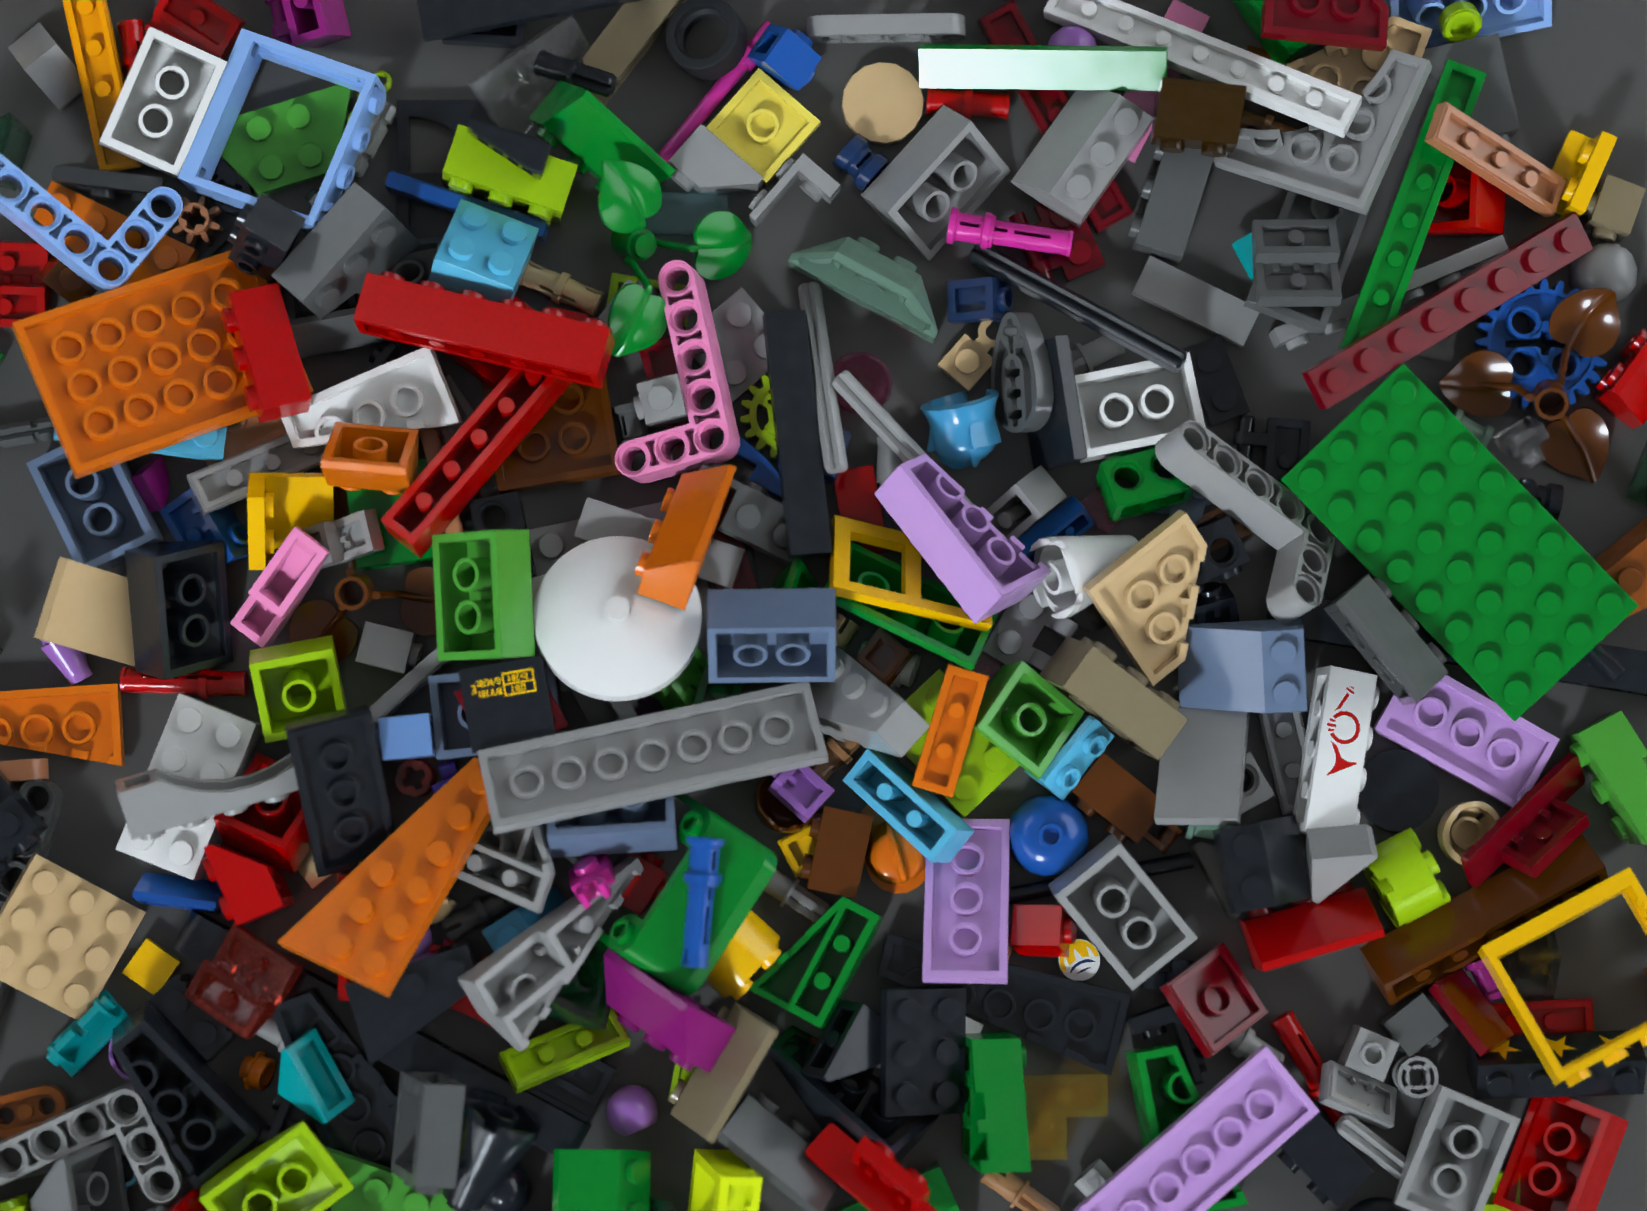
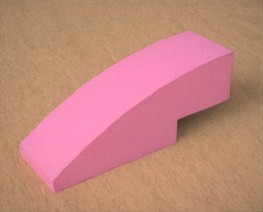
M295 526L249 590V597L230 624L261 648L273 644L309 590L330 551L301 528Z

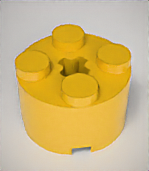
M750 910L705 982L723 998L731 996L737 1001L753 984L749 978L761 966L764 970L768 969L782 952L778 948L780 945L778 943L780 935L754 911Z

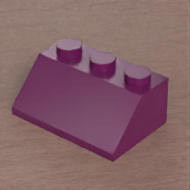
M608 948L604 954L606 1004L620 1013L617 1021L636 1033L641 1028L646 1032L642 1038L644 1041L662 1052L666 1048L671 1050L672 1053L669 1059L682 1068L691 1071L695 1065L710 1073L736 1031V1028L692 997L683 996Z

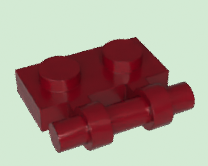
M1040 203L1034 207L1040 222L1032 225L1066 231L1073 230L1074 233L1070 257L1054 254V256L1044 259L1042 252L1022 249L1030 265L1028 266L1029 268L1052 280L1054 279L1051 272L1061 268L1068 283L1105 267L1106 263L1086 219L1080 228L1077 229ZM1023 211L1009 217L1010 222L1029 225Z

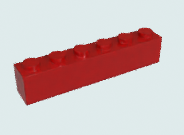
M387 271L381 272L380 275L367 272L353 317L359 332L362 334L600 389L603 386L615 343L611 328H608L604 322L597 319L583 318L581 322L568 319L565 314L554 309L545 308L541 312L526 309L525 305L514 300L503 299L501 303L486 300L482 294L475 291L462 290L459 294L446 291L442 285L432 281H421L420 284L407 282L402 276Z
M511 368L381 518V522L389 534L421 558L432 546V535L442 534L572 382Z

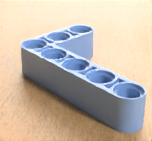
M0 154V182L11 181L16 184L20 191V195L12 199L5 198L0 194V213L101 293L121 287L126 283L173 227L183 209L181 196L175 190L164 186L154 188L107 241ZM156 200L168 203L171 207L172 215L167 218L155 215L152 211L151 203ZM38 208L46 209L52 214L53 223L48 226H40L32 220L31 212ZM130 231L141 233L145 238L146 246L141 249L130 247L126 243L125 234ZM71 235L81 237L86 243V251L82 253L69 251L64 242L65 238ZM104 262L116 265L119 269L120 277L113 281L104 279L99 274L98 265Z

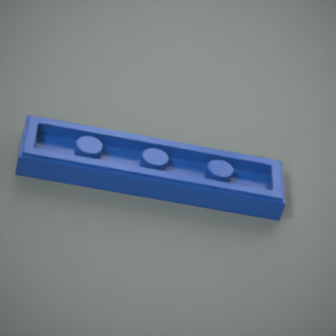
M394 171L389 172L385 187L390 194L452 214L455 213L460 200L463 199L539 228L536 241L544 244L550 231L545 220Z

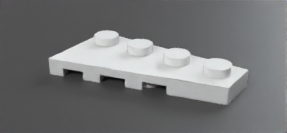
M420 348L311 395L312 401L308 412L281 418L292 447L295 449L327 445L335 422L419 430L463 424L435 351L427 348Z

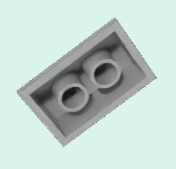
M1076 90L1013 177L1011 183L1079 229L1142 141L1154 117L1120 94L1107 90Z
M943 105L861 196L882 221L921 256L930 261L946 243L951 208L956 207L959 209V212L973 214L1011 170L971 120Z

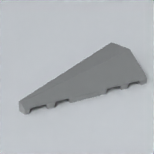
M628 857L614 867L616 882L609 885L612 891V895L609 898L605 899L604 895H599L590 902L591 907L585 909L580 900L578 901L574 895L457 979L477 1013L516 1050L523 1051L530 1043L527 1040L538 1022L546 1019L552 1010L549 1008V1005L561 987L569 984L603 932L601 929L602 925L612 910L618 909L624 901V898L621 896L636 875H641L644 868L638 858Z

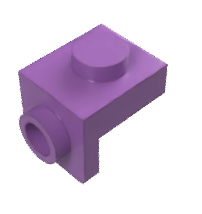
M809 766L772 774L775 780L768 789L803 823H806L835 791Z

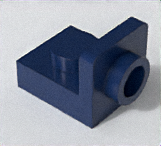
M982 277L947 281L948 322L962 324L982 321L1001 323L1003 316L1013 308V294L1009 284L998 278Z

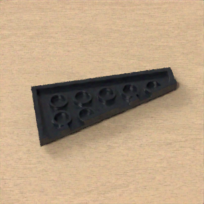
M311 989L271 1003L270 1010L285 1048L310 1029L316 1028L356 1100L327 1123L322 1124L312 1117L323 1146L391 1168L398 1100L397 1092L373 1064L370 1065L368 1057Z

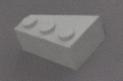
M836 646L835 682H809L822 733L832 736L835 740L842 742L849 740L860 743L864 748L903 757L930 727L902 698L838 646Z

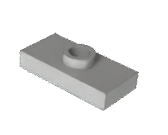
M1332 1060L1322 1064L1318 1103L1347 1115H1352L1383 1130L1394 1127L1396 1087Z

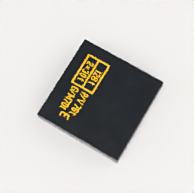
M542 655L458 670L472 754L477 753L479 750L556 734Z

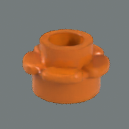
M260 1050L254 1056L248 1055L241 1064L239 1077L243 1079V1087L247 1090L255 1088L263 1091L273 1079L276 1061L266 1057L265 1051Z

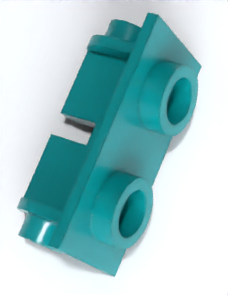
M106 989L100 993L98 998L93 1000V1007L79 1021L75 1019L46 1049L48 1051L45 1055L46 1058L54 1066L58 1067L60 1065L71 1078H74L111 1040L113 1028L129 1015Z

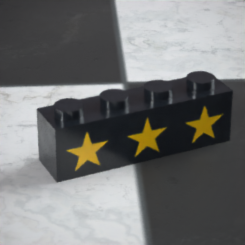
M1629 1030L1543 1033L1561 1066H1564ZM1523 1033L1514 1034L1506 1043L1481 1057L1469 1043L1467 1072L1475 1099L1644 1094L1647 1058L1641 1042L1638 1041L1625 1048L1629 1056L1606 1068L1604 1062L1601 1061L1588 1068L1592 1076L1570 1088L1566 1081L1554 1086Z

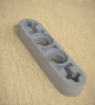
M957 13L816 15L806 18V36L814 43L823 44L950 42L962 40L966 37L965 16Z

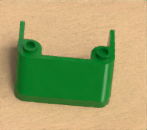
M684 793L674 797L691 807L690 811L682 818L679 830L680 841L689 847L688 851L644 919L635 914H627L613 924L610 934L603 930L598 940L683 996H689L694 994L703 985L774 875L777 867V856L771 849ZM687 836L725 839V846L720 848L718 874L722 876V882L719 883V887H715L708 968L681 966L688 901V884H685V879H683V874L688 871L690 844L687 843Z

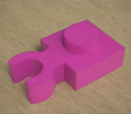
M607 854L598 857L593 855L587 856L578 861L573 866V869L569 871L570 888L585 909L591 907L590 902L595 897L604 895L605 899L612 895L609 885L616 881L614 866Z

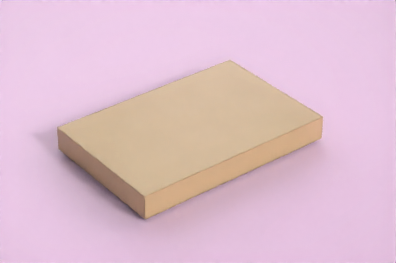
M59 557L34 638L135 666L127 577Z

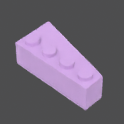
M925 453L900 464L874 494L885 507L887 513L892 516L909 538L912 545L930 565L936 576L954 596L963 611L976 624L1024 600L1051 573V570L1041 561L1035 565L1021 552L1025 546L1014 535L1008 540L990 523L994 517L983 506L980 508L966 501L963 498L965 490Z

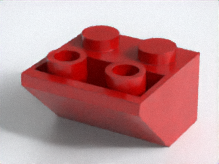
M1645 328L1641 329L1637 335H1631L1619 351V355L1624 357L1622 361H1619L1613 369L1609 367L1595 385L1600 391L1593 401L1631 429L1643 425L1647 420V330Z
M211 844L204 847L207 857L202 859L204 869L212 882L218 881L224 895L218 898L220 907L228 921L234 919L236 926L250 924L296 904L281 868L226 844Z

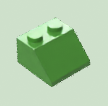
M1019 661L1002 665L984 691L974 728L1032 776L1040 779L1084 714V711L1025 662Z

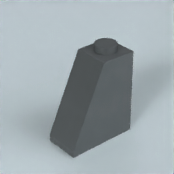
M1498 33L1425 49L1422 58L1430 60L1432 65L1425 85L1432 94L1447 59L1487 73L1471 118L1510 142L1509 138L1513 137L1520 130V125Z

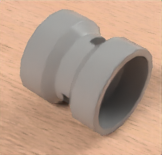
M1413 1054L1411 1057L1402 1055L1395 1060L1391 1067L1390 1077L1392 1084L1398 1091L1409 1097L1419 1099L1427 1097L1435 1091L1438 1085L1439 1074L1437 1068L1432 1061L1416 1054Z

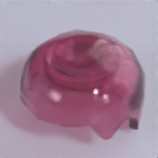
M863 351L851 352L841 356L833 365L835 378L842 371L848 370L881 406L890 398L893 380L888 366L880 357ZM837 392L839 405L850 413L858 414Z

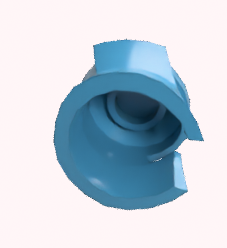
M987 389L985 397L968 402L966 391H962L923 403L920 409L930 426L926 452L935 451L943 464L954 469H963L970 466L976 468L980 461L993 451L995 445L1002 442L995 418L999 392L994 389Z

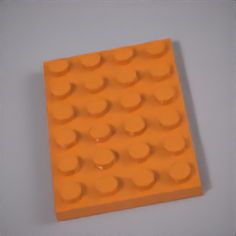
M231 250L13 322L12 329L75 479L257 416L256 410L249 411L247 407L244 386H248L245 372H238L236 369L232 349L237 347L233 332L227 334L225 331L221 309L226 308L229 293L268 284L265 279L258 275H249L238 269L235 263L228 259ZM304 369L310 393L313 395L314 390Z

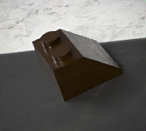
M1162 77L1155 95L1150 144L1160 145L1159 150L1168 153H1183L1185 148L1201 149V155L1208 157H1225L1226 152L1233 153L1238 142L1246 86Z

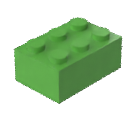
M486 530L432 535L438 661L535 656L529 530Z

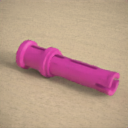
M956 207L951 208L946 244H953L955 241L980 244L981 249L985 250L992 248L993 244L1070 257L1073 230L1066 231L996 220L997 216L993 215V213L986 212L984 216L959 212V209Z

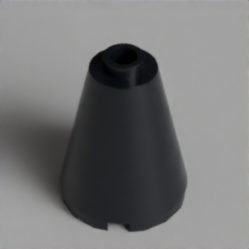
M484 1090L468 1091L464 1098L456 1188H443L442 1194L447 1199V1205L455 1211L480 1210L536 1141L541 1130V1124L537 1117L528 1109L519 1104L515 1111L504 1105L506 1097Z

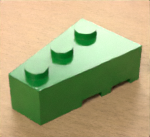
M1011 1032L965 1034V1113H962V1159L981 1174L1031 1172L1026 1113L1027 1096L1023 1076L1027 1055L1025 1045L1021 1043V1038Z

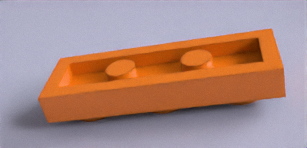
M950 664L947 665L911 786L950 798L953 797L989 676Z

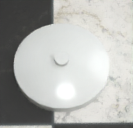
M609 536L580 544L568 551L553 564L537 591L533 610L534 631L537 645L544 661L563 683L591 698L606 701H629L656 693L673 682L684 671L697 649L702 628V608L696 585H694L685 610L637 593L642 578L635 575L639 559L643 551L651 553L654 546L646 540L627 536Z

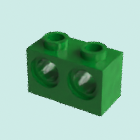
M1155 445L1144 448L1142 452L1127 455L1125 452H1119L1106 457L1101 462L1095 477L1111 523L1188 503L1194 489L1172 473H1170L1172 478H1162L1156 474L1155 469L1165 468L1156 457ZM1126 479L1133 485V488H1122L1115 480Z

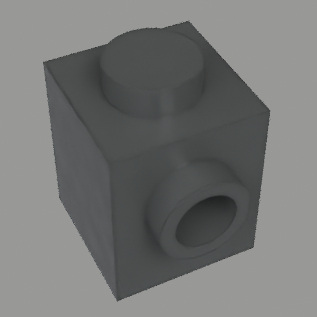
M1418 991L1408 996L1377 1021L1391 1040L1400 1043L1398 1049L1403 1055L1411 1057L1421 1048L1424 1052H1427L1435 1047L1444 1038L1441 1032L1449 1026L1442 1017L1446 1012L1430 993L1425 996L1422 992Z

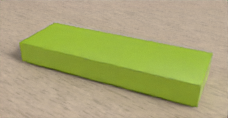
M609 1006L528 1040L530 1041L529 1045L523 1051L511 1047L499 1052L498 1059L515 1094L629 1047L631 1040L624 1026L617 1021L618 1014L616 1010Z

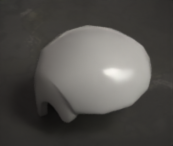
M1596 244L1592 246L1593 249L1577 258L1570 265L1569 282L1573 289L1577 287L1579 291L1588 288H1608L1615 292L1616 302H1619L1622 299H1626L1636 286L1638 268L1634 257L1625 247H1621L1619 244Z

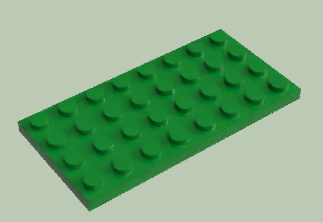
M1404 363L1280 479L1376 579L1379 577L1387 585L1393 597L1514 722L1639 606Z

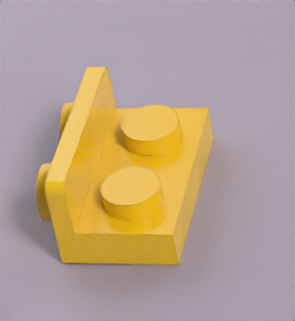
M1574 130L1567 134L1552 168L1554 172L1567 179L1556 210L1557 214L1564 216L1567 213L1576 212L1579 218L1585 213L1618 137L1605 131L1599 133L1594 139Z

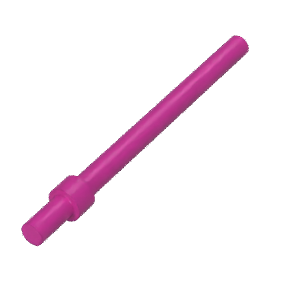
M767 20L747 43L745 54L736 68L716 81L659 151L658 155L668 164V160L699 125H703L747 70L751 72L756 66L747 58V55L768 25L772 23Z

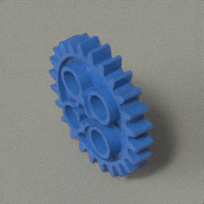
M1547 278L1542 279L1538 282L1536 289L1532 285L1496 307L1497 310L1493 309L1484 314L1483 316L1489 323H1478L1475 326V330L1484 334V338L1475 340L1472 346L1483 350L1499 352L1510 363L1514 355L1525 358L1528 362V373L1526 375H1519L1513 371V378L1510 383H1517L1529 391H1533L1534 387L1542 380L1556 379L1557 374L1553 370L1552 362L1554 357H1561L1563 348L1552 347L1541 354L1539 347L1507 348L1505 341L1530 344L1541 337V342L1545 345L1564 344L1550 336L1548 329L1549 319L1559 302L1567 296L1578 292L1579 288L1576 287L1568 294L1563 293V281L1557 282L1551 290L1549 289ZM1518 314L1527 318L1530 325L1527 334L1515 331L1512 326L1514 315ZM1571 350L1568 361L1570 370L1568 376L1565 377L1566 382L1563 385L1569 399V406L1576 403L1574 391L1583 397L1590 393L1585 381L1595 384L1601 379L1593 368L1607 366V362L1598 356L1591 358L1583 357L1575 350ZM1510 391L1511 400L1514 397L1519 398L1518 410L1522 411L1525 409L1530 401H1526L1525 397L1517 392Z

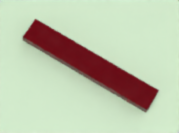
M1014 0L986 14L977 21L990 45H1039ZM1015 89L1042 137L1070 99L1065 90ZM1115 178L1087 216L1097 234L1134 213Z

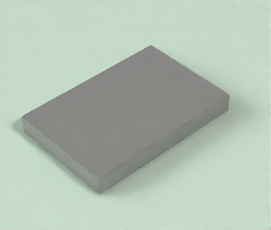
M1178 708L1177 711L1186 717L1188 721L1160 758L1154 812L1156 825H1240L1250 719L1249 712Z

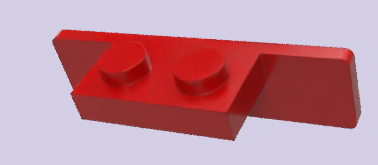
M830 1123L805 1150L806 1158L869 1211H937L928 1203L930 1190L927 1188L928 1183L926 1179L913 1168L905 1170L894 1160L895 1155L890 1148L878 1140L873 1143L864 1136L857 1144L835 1124Z

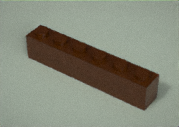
M1581 833L1535 879L1511 867L1496 876H1489L1477 888L1473 887L1460 895L1450 896L1451 901L1407 925L1404 924L1385 934V937L1369 941L1367 945L1360 948L1366 970L1391 1006L1479 959L1480 956L1477 952L1483 945L1608 879L1606 866Z

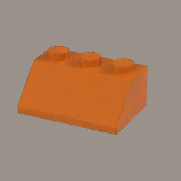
M728 464L684 473L681 475L676 489L668 487L660 511L666 512L664 521L655 519L648 538V543L654 546L651 553L642 552L635 571V575L642 577L638 594L682 610L686 609L721 518L737 467Z

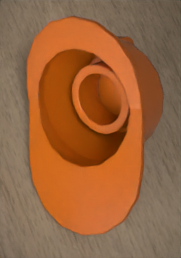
M867 804L861 813L874 816L864 860L871 880L882 890L893 894L908 893L918 888L925 881L926 857Z

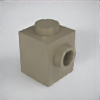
M1607 174L1596 186L1595 192L1584 213L1586 217L1582 225L1583 228L1592 231L1591 236L1603 242L1615 243V240H1623L1631 233L1646 188Z

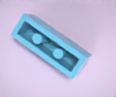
M867 748L842 781L931 863H950L975 830L933 792L911 786L914 775L892 755Z

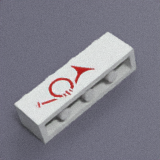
M1335 666L1316 668L1293 810L1299 833L1306 834V829L1359 825L1360 811L1357 809L1359 792L1363 790L1367 778V772L1363 766L1365 753L1369 750L1373 740V729L1370 727L1372 710L1376 708L1379 700V688L1376 686L1378 675Z

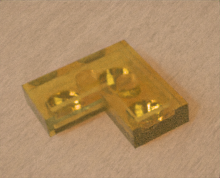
M1107 1074L1023 1075L1027 1096L1026 1113L1030 1160H1067L1066 1117H1108Z

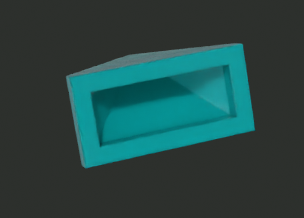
M316 1028L310 1029L281 1050L278 1094L322 1124L329 1122L356 1101Z

